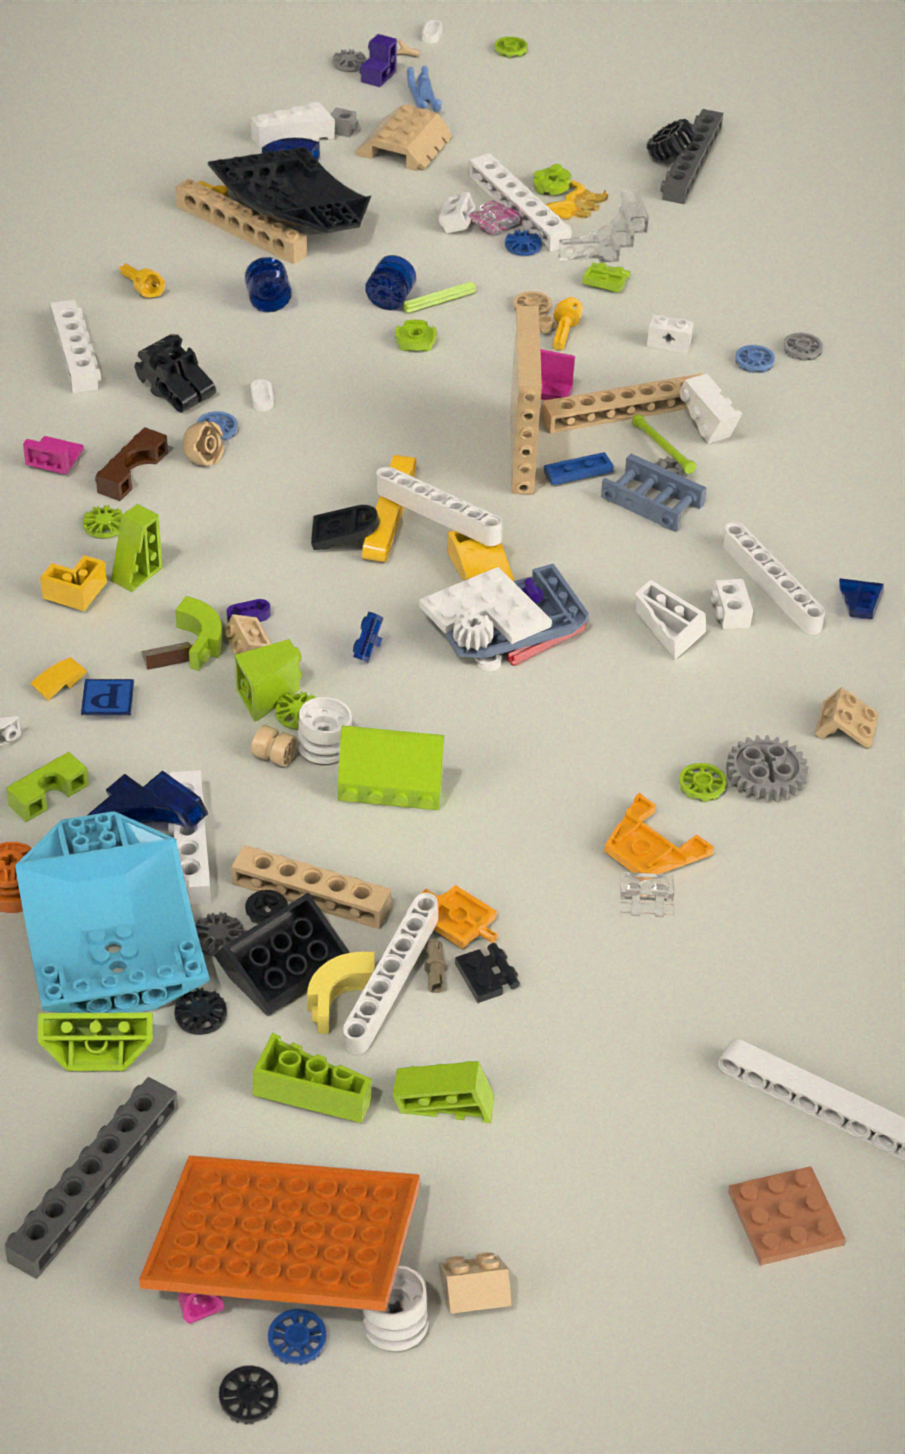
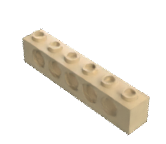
M244 845L231 866L233 885L256 892L261 890L277 891L291 903L309 893L322 912L376 929H380L391 908V889L286 858L282 855L266 852L259 848Z

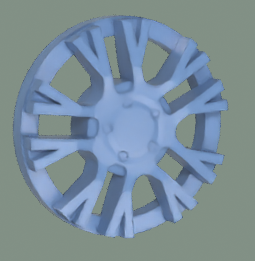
M746 345L739 348L736 352V363L740 365V369H748V372L752 371L751 373L754 370H760L761 373L763 371L767 372V369L770 370L773 367L775 361L774 353L760 345Z
M221 411L208 412L197 420V422L206 420L207 422H214L219 425L224 436L220 438L226 441L230 440L231 436L234 437L236 435L238 423L236 418L229 413Z

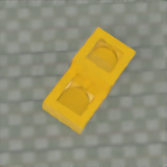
M69 657L45 670L30 684L49 701L63 686L66 685L70 689L87 671L72 657Z

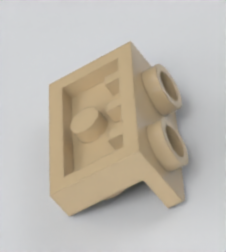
M232 614L224 628V635L235 655L271 644L257 617Z

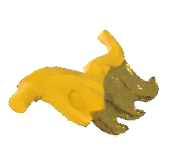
M572 180L570 187L576 189L567 194L564 201L551 202L545 205L558 215L560 219H570L571 216L584 219L591 216L590 212L600 209V205L595 204L605 202L608 199V192L604 190L601 194L593 193L585 189L583 184Z

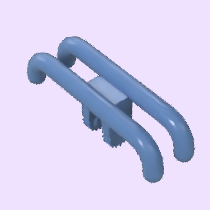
M408 67L407 81L417 108L427 109V102L425 100H429L433 111L436 113L440 112L442 101L435 97L428 76V67H421V73L417 77V86L414 80L413 67Z

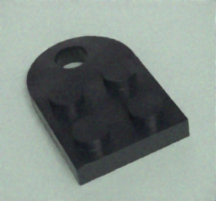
M356 505L314 515L311 536L313 550L348 544L371 535L380 524L377 510L370 505Z

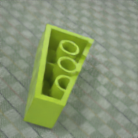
M273 1032L253 1070V1096L359 1123L363 1122L371 1103V1078L341 1064L334 1066L328 1063L327 1058L320 1054L313 1056L302 1051V1046L294 1042L289 1045L281 1041V1036Z

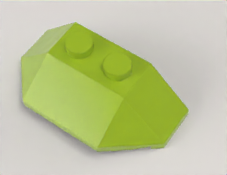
M153 1012L38 1013L37 1042L66 1071H125L153 1042Z

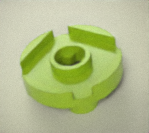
M553 164L551 167L537 170L533 174L534 189L543 195L544 192H550V195L564 193L569 189V184L572 183L571 173L567 169L562 168L561 164Z
M424 320L404 321L403 326L399 327L398 325L395 329V340L402 351L422 350L428 352L432 350V346L436 342V328L433 325L432 327L428 326V322Z

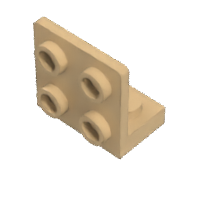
M841 687L823 701L815 734L823 739L828 734L835 733L839 728L868 749L872 746L879 715L873 708L867 706L854 694Z

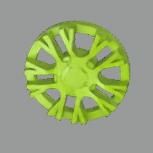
M508 36L499 38L495 42V52H499L502 57L507 55V58H512V55L520 57L522 54L525 55L527 53L528 44L522 38Z
M104 505V508L99 506L97 508L93 507L92 511H86L84 514L83 529L92 537H114L119 534L120 522L117 521H121L122 511L119 508L112 509L110 505L107 507Z
M300 691V694H291V692L285 694L284 698L280 697V700L278 699L275 708L276 719L287 728L299 729V711L302 705L316 697H313L312 694L309 696L307 692L303 693V691ZM288 718H291L293 721H292V723H291V722H288V721H286V720H287Z
M694 763L686 766L681 771L679 777L680 790H682V793H686V796L690 797V799L694 797L702 799V802H709V799L714 801L725 792L727 779L724 772L712 764ZM699 769V772L694 773L692 770ZM715 774L719 775L718 778H713Z

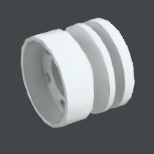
M330 697L314 698L302 705L299 711L297 750L304 758L318 764H331L339 761L342 725L351 726L352 714L348 706L340 700Z
M398 1265L386 1311L363 1309L365 1335L372 1344L384 1350L400 1351L418 1344L426 1335L428 1328L427 1291L424 1279L415 1270L407 1266Z

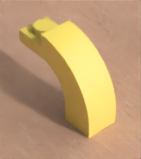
M375 952L343 954L329 960L315 972L308 986L307 1011H312V1022H318V1034H329L330 1007L339 995L348 991L364 990L375 970Z

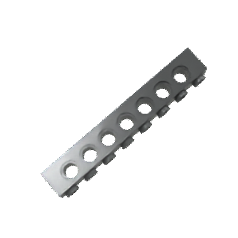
M702 109L700 114L696 115L694 124H692L696 136L685 150L676 154L675 161H672L670 171H667L665 181L663 180L661 183L660 192H663L662 200L685 204L719 136L724 113Z
M147 1077L141 1085H137L134 1088L129 1100L117 1108L114 1117L107 1126L104 1125L100 1128L90 1146L83 1148L78 1160L72 1167H68L63 1172L61 1180L56 1186L45 1193L39 1206L27 1214L24 1223L17 1232L9 1235L4 1246L7 1263L35 1279L42 1274L178 1109L177 1091L150 1077Z

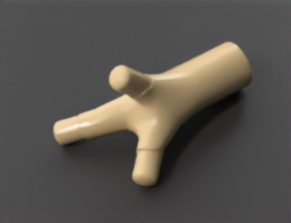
M400 39L398 40L401 47L397 50V54L419 57L420 50L410 48Z

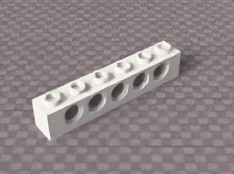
M75 300L50 303L52 322L72 392L79 393L98 390V381H101L100 369L97 368L96 356L93 352L92 343H90L89 333L86 331L85 319H83L81 307L77 308Z
M201 770L170 772V783H165L166 798H172V801L167 802L168 817H173V820L168 821L169 836H174L177 839L190 905L211 903Z

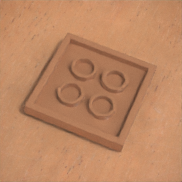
M811 1166L729 1185L728 1193L760 1266L844 1245L845 1237Z

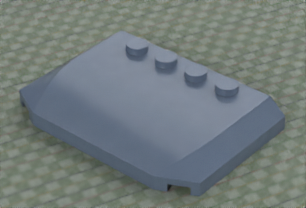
M550 564L533 569L532 576L527 577L532 578L535 586L543 591V599L536 603V605L552 620L550 628L511 644L494 627L492 643H488L486 648L479 647L478 651L474 648L467 651L466 646L459 647L458 643L454 641L453 630L447 633L443 632L458 657L487 658L573 634L589 620V613L556 566ZM527 578L513 582L522 589L525 587L524 581Z

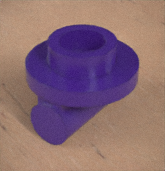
M532 578L525 579V587L521 590L535 604L539 603L543 599V591L535 586Z

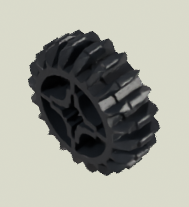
M679 119L658 130L649 139L646 148L654 160H668L670 157H674V155L685 150L694 140L696 132L688 120Z

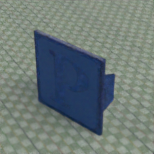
M85 679L81 715H131L134 679Z

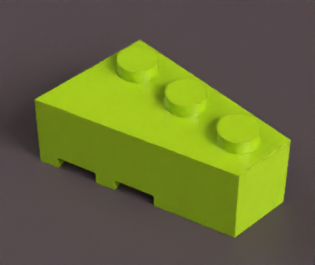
M136 504L121 516L111 576L112 582L130 592H133L163 568L159 515L139 504Z
M465 1061L461 1063H440L428 1066L397 1068L392 1096L402 1114L437 1117L438 1113L455 1115V1120H464L465 1116L482 1118V1123H491L495 1095L480 1062Z

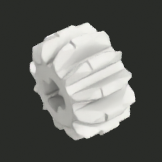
M469 611L468 615L460 614L459 619L455 620L453 637L459 647L466 646L467 651L471 648L478 651L479 647L486 648L488 643H492L494 626L487 615L481 616L480 612L472 614Z

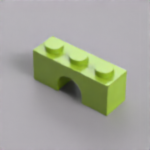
M68 751L6 787L8 806L25 822H28L47 811L46 792L52 790L61 791L69 798L89 786L87 767Z

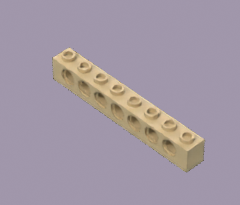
M187 179L175 186L176 205L178 208L292 264H296L307 256V236L297 230L248 208L194 180Z
M703 374L546 400L542 404V420L550 433L629 420L633 419L637 414L646 417L685 410L688 407L681 400L679 391L686 379Z

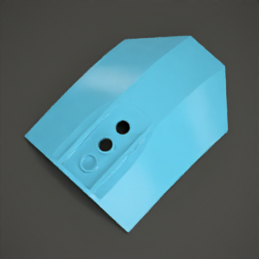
M115 811L60 820L15 865L42 1010L57 1013H137L157 1009L209 982V974L186 889L177 839ZM109 945H118L121 947V949L115 953H110L107 950H105L106 947ZM115 968L124 969V971L119 973L113 972L112 970Z

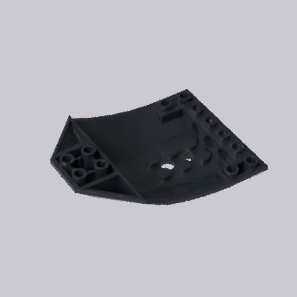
M306 147L208 161V166L224 185L246 205L302 233L325 234L360 228L372 196L361 195L342 184L318 162Z

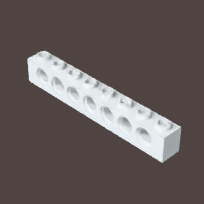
M490 153L470 159V177L500 205L504 204L506 208L510 207L521 215L520 224L526 230H529L530 233L539 234L543 246L551 252L570 245V236L572 234L570 226L564 223L558 215L551 211L547 205L535 196L528 187L524 186Z

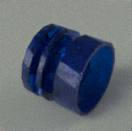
M389 255L379 260L365 284V292L368 299L381 309H398L403 305L416 282L415 269L408 260L401 256Z
M262 257L254 260L247 266L245 283L248 289L249 300L253 307L266 313L283 309L292 297L290 282L283 263L272 257Z

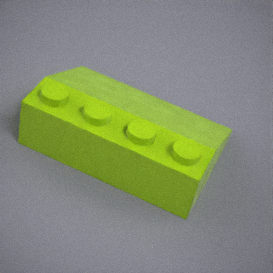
M342 725L338 770V801L439 810L443 782L444 735Z

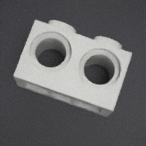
M469 191L447 197L439 216V224L444 228L446 234L468 228L476 209Z
M716 580L715 589L711 590V603L716 606V619L720 620L722 629L750 628L753 609L744 580Z

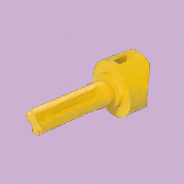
M127 263L119 267L121 274L133 281L134 289L139 294L150 298L162 294L165 281L159 273L150 268H144L139 271Z
M568 297L555 306L553 318L558 323L552 343L554 350L559 349L562 351L564 349L570 327H574L580 322L583 306L574 297Z

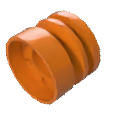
M4 842L0 844L1 912L19 913L23 911L15 865L32 849L27 844L21 842Z

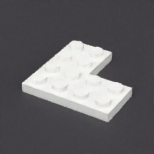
M499 567L419 599V607L444 633L452 631L455 620L459 619L460 614L468 615L469 611L472 614L480 612L481 616L487 615L488 619L493 622V626L511 644L546 630L552 624V620Z

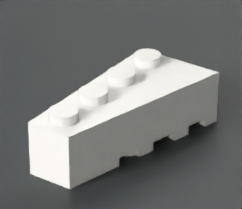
M311 102L307 105L294 106L290 109L277 110L273 113L260 114L251 118V138L259 147L282 145L283 141L300 143V139H311V142L319 141L321 137L335 140V120L319 102Z

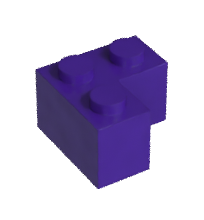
M377 34L368 43L369 59L360 66L359 73L361 74L362 83L381 87L397 70V39Z

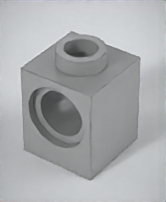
M336 107L330 114L335 120V134L350 137L357 130L359 121L356 119L357 112Z

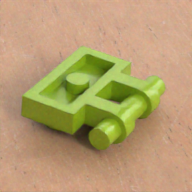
M592 262L591 267H588L583 276L582 284L621 293L627 279L630 278L631 271L624 270V267L620 266L616 268L607 266V263L603 262L599 264Z

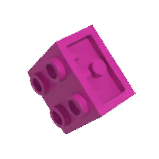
M540 349L541 400L546 401L570 396L573 391L575 356Z
M44 436L40 442L26 439L23 443L25 465L65 475L84 451V445L49 436Z

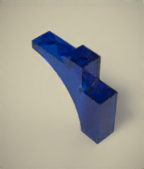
M162 770L144 786H141L124 773L106 789L109 797L88 814L94 815L115 811L139 823H172L190 831L208 815V811L201 797Z

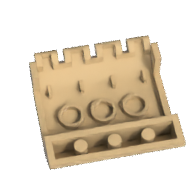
M403 104L383 119L358 147L355 155L373 159L381 149L406 155V169L417 171L419 168L424 170L451 139L452 134L448 131L450 128L438 113L432 112L429 109L413 107L410 104Z

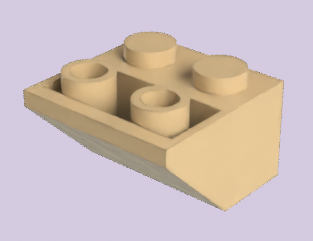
M479 1253L476 1255V1258L464 1260L463 1256H454L447 1258L446 1262L439 1263L446 1307L450 1314L512 1306L508 1268L499 1256H494V1253Z

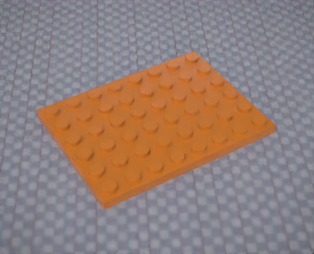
M189 1155L139 1278L140 1289L386 1311L421 1184L420 1174Z

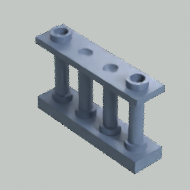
M632 453L626 458L625 474L617 482L604 478L601 489V498L674 532L679 530L681 512L688 505L701 509L704 506L706 487ZM632 479L642 483L635 491L624 487ZM651 487L661 491L654 500L644 496ZM670 496L680 500L673 508L662 504Z

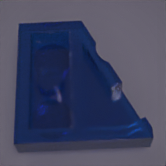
M840 578L839 588L849 616L873 620L884 592V584Z

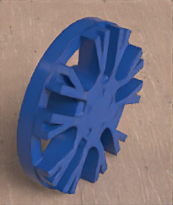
M519 229L518 231L515 230L513 234L508 233L506 235L505 248L516 255H533L540 251L542 240L537 233H529V230L526 231V229H524V232H520Z
M305 1309L285 1311L278 1315L269 1327V1347L273 1355L278 1357L281 1362H285V1364L299 1363L301 1366L305 1363L306 1365L308 1361L312 1359L314 1361L316 1357L320 1356V1352L326 1344L325 1325L320 1317ZM298 1316H303L302 1323H297ZM290 1317L293 1324L287 1327L282 1321ZM313 1320L317 1325L308 1329L307 1324ZM275 1329H278V1330H280V1331H282V1332H285V1334H284V1333H281V1332L274 1331V1330H275ZM282 1339L284 1342L275 1345L273 1340ZM317 1343L318 1346L314 1349L309 1344ZM304 1348H306V1350H307V1352H308V1354H306V1355L304 1354V1352H303V1350H302V1349H304ZM294 1351H297L299 1353V1356L290 1355Z

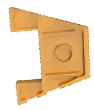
M638 793L631 807H628L623 820L621 823H618L609 837L604 852L640 879L645 880L709 857L713 854L714 846L697 834L679 848L642 822L655 812L656 805Z

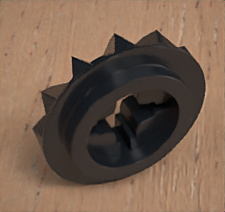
M261 890L253 893L246 900L245 912L250 917L251 922L258 921L260 923L286 907L288 903L286 898L277 891ZM263 903L271 910L270 912H266L263 909Z

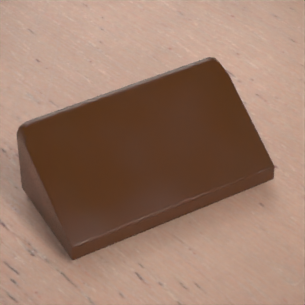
M189 642L144 650L141 653L148 670L190 661L189 650L192 645Z

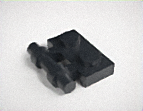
M496 943L488 945L487 949L490 953L488 956L484 957L481 950L478 949L455 957V965L477 1003L503 995L502 985L508 984L511 989H516L520 986V982L517 979L518 973L513 966L509 965L506 953ZM498 966L501 972L494 974L492 968Z

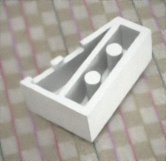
M703 374L686 379L679 393L681 400L685 402L689 409L691 418L695 420L699 427L701 436L704 437L707 444L729 438L743 414L739 410L735 411L730 406L732 401L729 398H723L720 394L721 389L708 374Z
M652 580L635 593L636 613L675 660L706 632V613Z

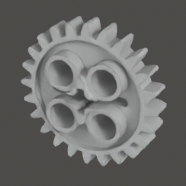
M756 735L755 741L746 737V743L738 741L737 747L732 746L731 752L728 753L726 770H728L727 777L731 778V784H738V791L745 789V796L753 793L755 794V800L760 796H764L765 801L768 802L769 797H773L775 801L779 800V796L788 799L789 793L795 796L797 789L802 790L803 784H806L809 766H806L807 759L802 758L803 752H796V745L788 747V740L780 743L779 737H776L773 741L770 740L769 735H766L765 740H761Z

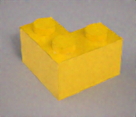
M84 555L73 569L51 563L40 577L43 599L85 611L107 583L105 561Z

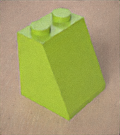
M290 639L235 655L236 691L254 722L259 721L274 710L280 697L284 698L285 694H289V692L295 694L300 690L299 679H302V672L299 662L302 661V656L299 648L294 647Z

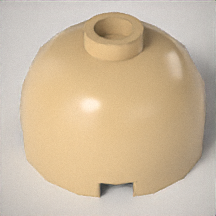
M197 422L186 430L182 446L184 454L190 461L204 466H210L212 463L217 464L224 451V444H221L220 438L224 436L219 425L214 422Z

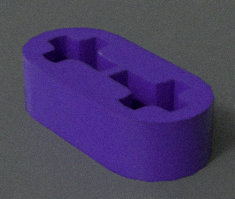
M255 599L233 604L226 610L227 622H229L232 614L257 617L259 622L266 621L271 615L270 603L265 599Z

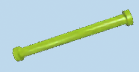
M641 414L633 417L632 424L644 431L682 466L685 473L690 474L694 472L696 464L684 457L654 430Z

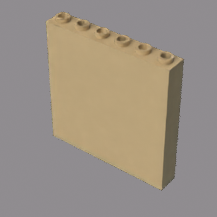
M516 305L510 402L512 494H534L542 390L539 306Z

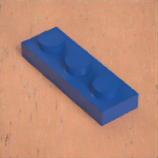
M605 452L544 465V474L551 485L613 472V464Z

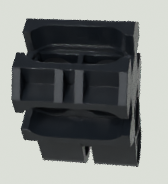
M170 334L138 351L137 356L141 362L137 361L134 368L138 379L142 383H145L147 379L152 384L150 392L154 396H164L178 412L182 413L213 396L216 393V386L198 366L195 352L190 347L186 352L181 347L183 339L178 334Z

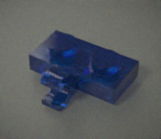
M368 611L367 616L363 618L360 627L362 630L360 638L355 641L353 646L354 658L369 663L374 646L380 648L383 638L379 637L378 633L383 621L382 616Z

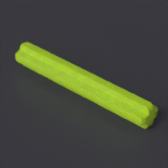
M471 281L405 301L403 303V310L406 313H411L476 292V285Z

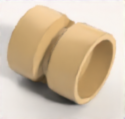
M262 725L253 738L251 752L254 756L264 760L270 758L272 763L287 767L295 756L298 739L296 736L285 732L279 734L277 729Z

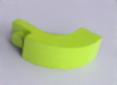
M185 596L175 610L176 628L192 632L198 636L189 650L190 668L199 671L203 664L209 661L210 656L218 658L221 654L223 646L222 624L219 615L210 605L196 598Z

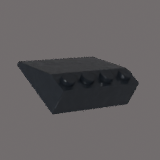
M306 893L222 946L214 957L229 979L269 1016L306 992L313 975L323 964L337 956L350 952L311 895Z

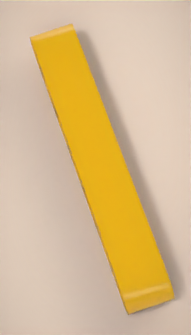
M394 454L390 467L414 477L417 460L416 457ZM379 496L375 509L379 515L380 524L371 535L365 538L362 558L386 562L404 507Z

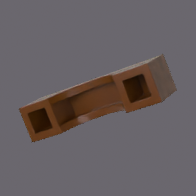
M146 427L134 435L133 439L126 446H123L121 451L114 458H111L102 470L97 472L95 477L97 493L121 501L132 490L130 470L143 464H157L168 453L167 435Z

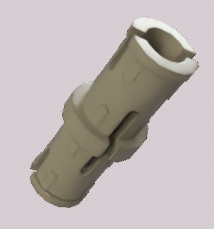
M433 939L425 944L427 960L424 963V969L428 975V990L430 992L433 990V993H440L445 990L444 971L446 970V962L442 955V942Z

